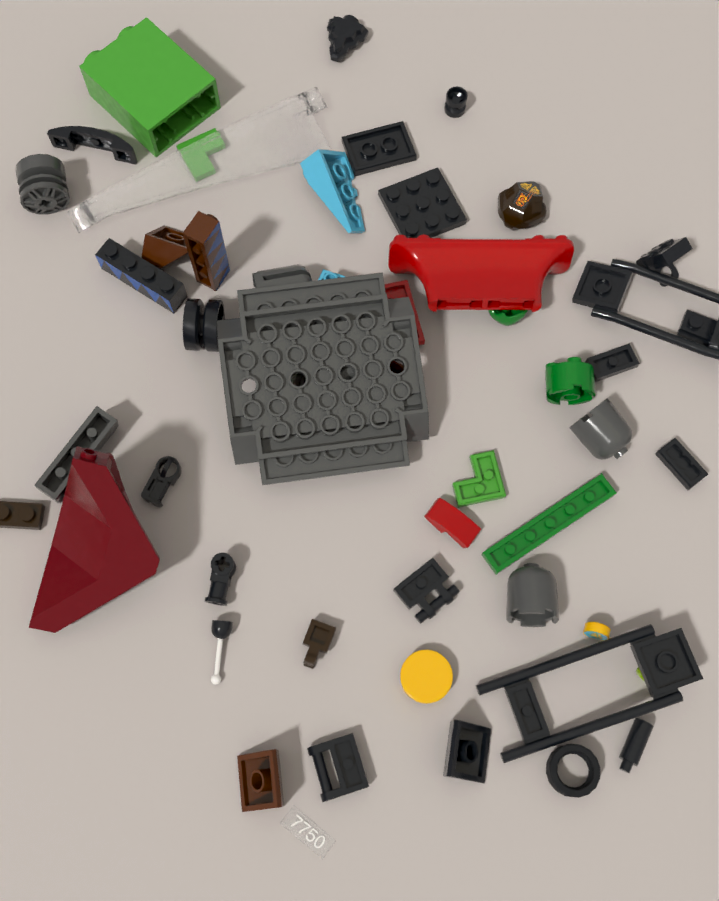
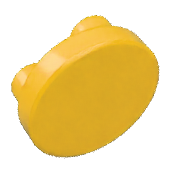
M419 650L412 653L403 663L400 681L403 691L411 699L419 703L430 704L441 700L449 692L453 681V672L447 659L440 653L433 650Z

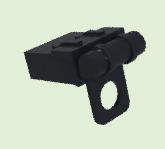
M686 237L678 240L669 239L652 248L647 254H643L636 261V264L661 273L663 267L667 266L671 270V277L677 279L679 273L673 262L693 248ZM660 283V285H661L662 287L668 286V285H665V284Z

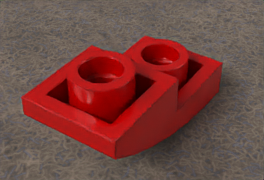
M437 498L424 516L441 533L447 532L462 548H468L481 530L469 517L441 498Z

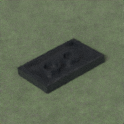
M403 121L342 137V144L354 177L416 161L417 155Z

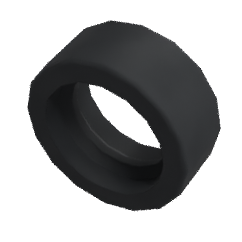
M566 744L557 747L550 754L546 762V775L555 791L564 796L579 798L589 795L597 787L600 780V765L597 757L590 749L579 744ZM577 754L587 763L589 769L588 777L581 786L569 787L560 780L557 768L560 759L565 755Z

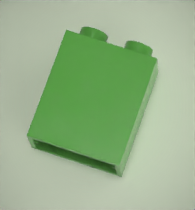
M147 17L134 27L128 26L124 28L116 40L101 51L95 50L85 58L84 63L79 66L90 96L156 158L221 108L216 79Z

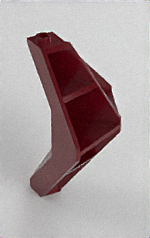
M76 447L29 628L56 633L156 574L160 557L132 509L114 456L111 453H102L90 448Z

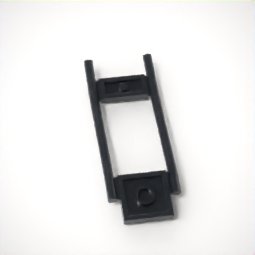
M612 259L611 266L587 261L573 295L572 303L593 308L591 312L592 317L615 322L698 354L719 360V318L709 347L617 314L633 273L719 304L718 293L626 261Z
M650 624L478 684L476 689L479 696L503 687L505 689L504 691L522 740L525 743L500 753L503 763H507L682 702L683 696L678 688L702 680L703 676L682 628L655 636V630ZM630 643L633 655L653 700L550 735L529 678Z

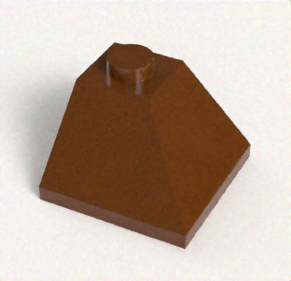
M163 225L145 234L141 258L157 268H162L188 253L183 237V231Z

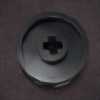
M187 299L183 315V342L185 350L199 351L204 343L207 351L219 352L217 321L225 320L222 300L209 299L204 307L201 299Z

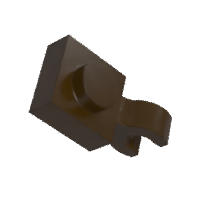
M314 619L311 620L303 641V645L309 647L303 662L304 666L313 669L319 652L327 654L336 627Z

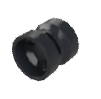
M456 86L447 91L444 110L449 117L459 118L465 113L468 97L465 89Z

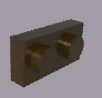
M0 501V528L41 530L45 506L40 503Z

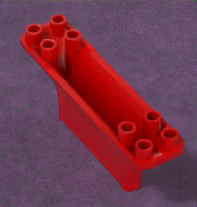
M400 234L396 235L389 245L388 266L393 273L414 274L420 279L426 291L428 307L433 312L437 310H531L536 312L542 306L541 296L545 277L547 274H562L569 269L574 253V243L565 235H559L555 239H545L542 235H536L533 238H525V240L441 239L430 238L428 235L407 238L405 235Z

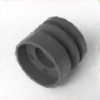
M34 154L21 159L17 163L16 176L19 185L20 203L24 209L35 214H52L63 210L69 204L70 197L66 184L65 167L61 160L48 154Z

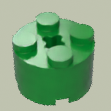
M570 357L567 359V362L546 364L545 381L548 402L560 405V401H568V405H578L591 401L592 396L595 397L594 367L591 364L582 362L580 357Z

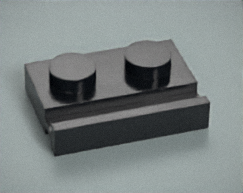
M686 310L677 336L709 347L717 321Z

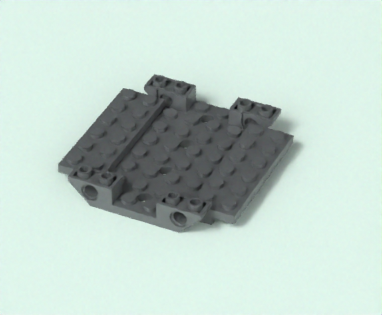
M383 272L237 290L240 318L217 321L218 347L230 441L235 465L259 462L262 485L410 466L407 442L429 440V411L415 314L409 297L387 299ZM400 361L404 367L403 371L398 374L393 373L390 370V363ZM345 367H351L355 372V376L350 380L342 378L340 374L341 370ZM301 373L305 376L306 381L302 386H295L291 382L294 374ZM248 379L256 383L255 390L250 393L242 389L243 382Z

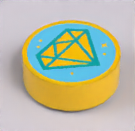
M587 622L585 623L583 634L589 638L604 641L609 639L611 630L602 623Z

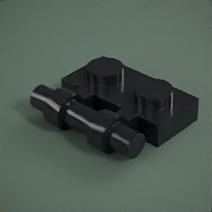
M431 558L393 589L409 610L418 604L421 611L414 617L420 624L427 618H433L438 609L445 604L449 605L454 601L453 597L460 592L454 584L447 590L442 585L449 576L434 558ZM435 590L439 596L431 603H428L425 597Z

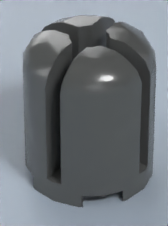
M299 264L252 273L255 288L312 281L306 267Z

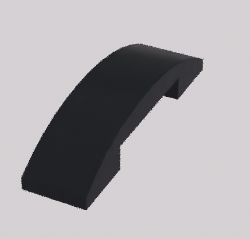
M65 126L48 130L47 134L53 147L74 151L78 144L111 151L115 160L137 164L133 147L122 138L110 132L85 126Z

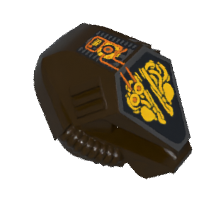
M534 181L516 182L510 188L499 193L498 214L505 227L511 230L529 228L541 223L545 218L547 210L545 203H543L540 184Z

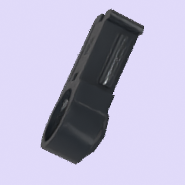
M166 456L159 459L156 463L155 469L141 493V497L145 502H151L159 508L163 506L161 501L169 486H174L182 472L177 459ZM175 463L177 465L175 474L165 477L170 465Z

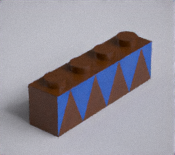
M198 211L184 230L183 237L196 281L216 291L230 271L220 222L215 216L211 214L206 215Z

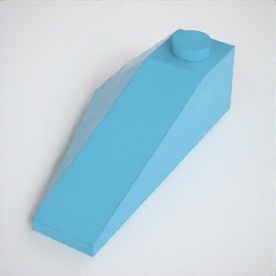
M318 149L300 163L305 179L348 233L365 232L361 209L355 202V197L358 196L357 189L353 188L351 181L354 179V173L346 153Z

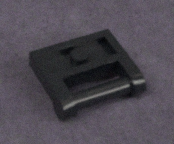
M353 733L307 748L309 756L313 758L322 789V794H320L322 802L369 787ZM330 750L340 783V788L334 790L322 752Z

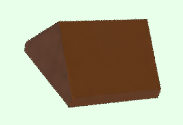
M272 749L237 756L242 812L283 807L284 798L279 750Z

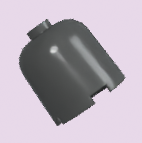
M608 398L590 411L593 416L585 415L569 427L590 453L601 460L612 456L616 459L621 457L628 451L626 446L632 439L630 426Z
M536 563L524 564V567L511 573L507 583L506 620L509 623L517 620L521 621L522 627H545L546 621L552 620L554 624L559 621L557 583L550 571L539 567Z

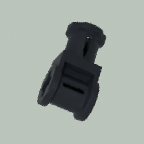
M218 553L211 560V585L208 597H205L204 602L227 606L228 586L230 587L232 576L235 574L236 564L229 554ZM224 561H226L229 565V568L225 567L224 570L221 571L218 565H223Z

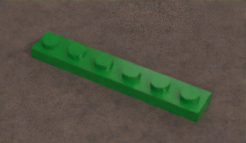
M600 474L485 550L481 555L495 575H497L615 496L616 491L603 474Z

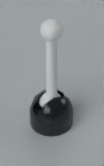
M212 620V634L218 639L214 675L211 677V682L215 685L221 682L219 672L223 639L230 635L233 622Z

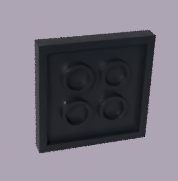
M438 167L378 190V196L399 235H405L407 238L428 235L432 238L466 224L467 219Z

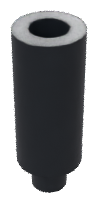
M635 718L619 756L622 759L620 770L630 773L633 765L638 766L654 726L652 724Z

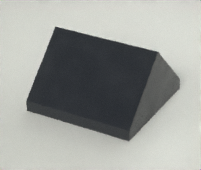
M452 720L450 722L443 772L444 777L485 783L491 728L461 720Z

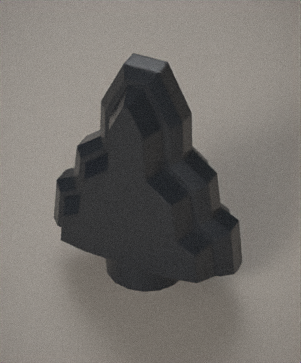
M345 15L343 18L334 16L329 19L327 31L329 32L328 40L331 42L329 47L331 60L340 61L347 55L349 49L356 48L359 42H363L366 39L369 31L364 25L359 23L356 17Z

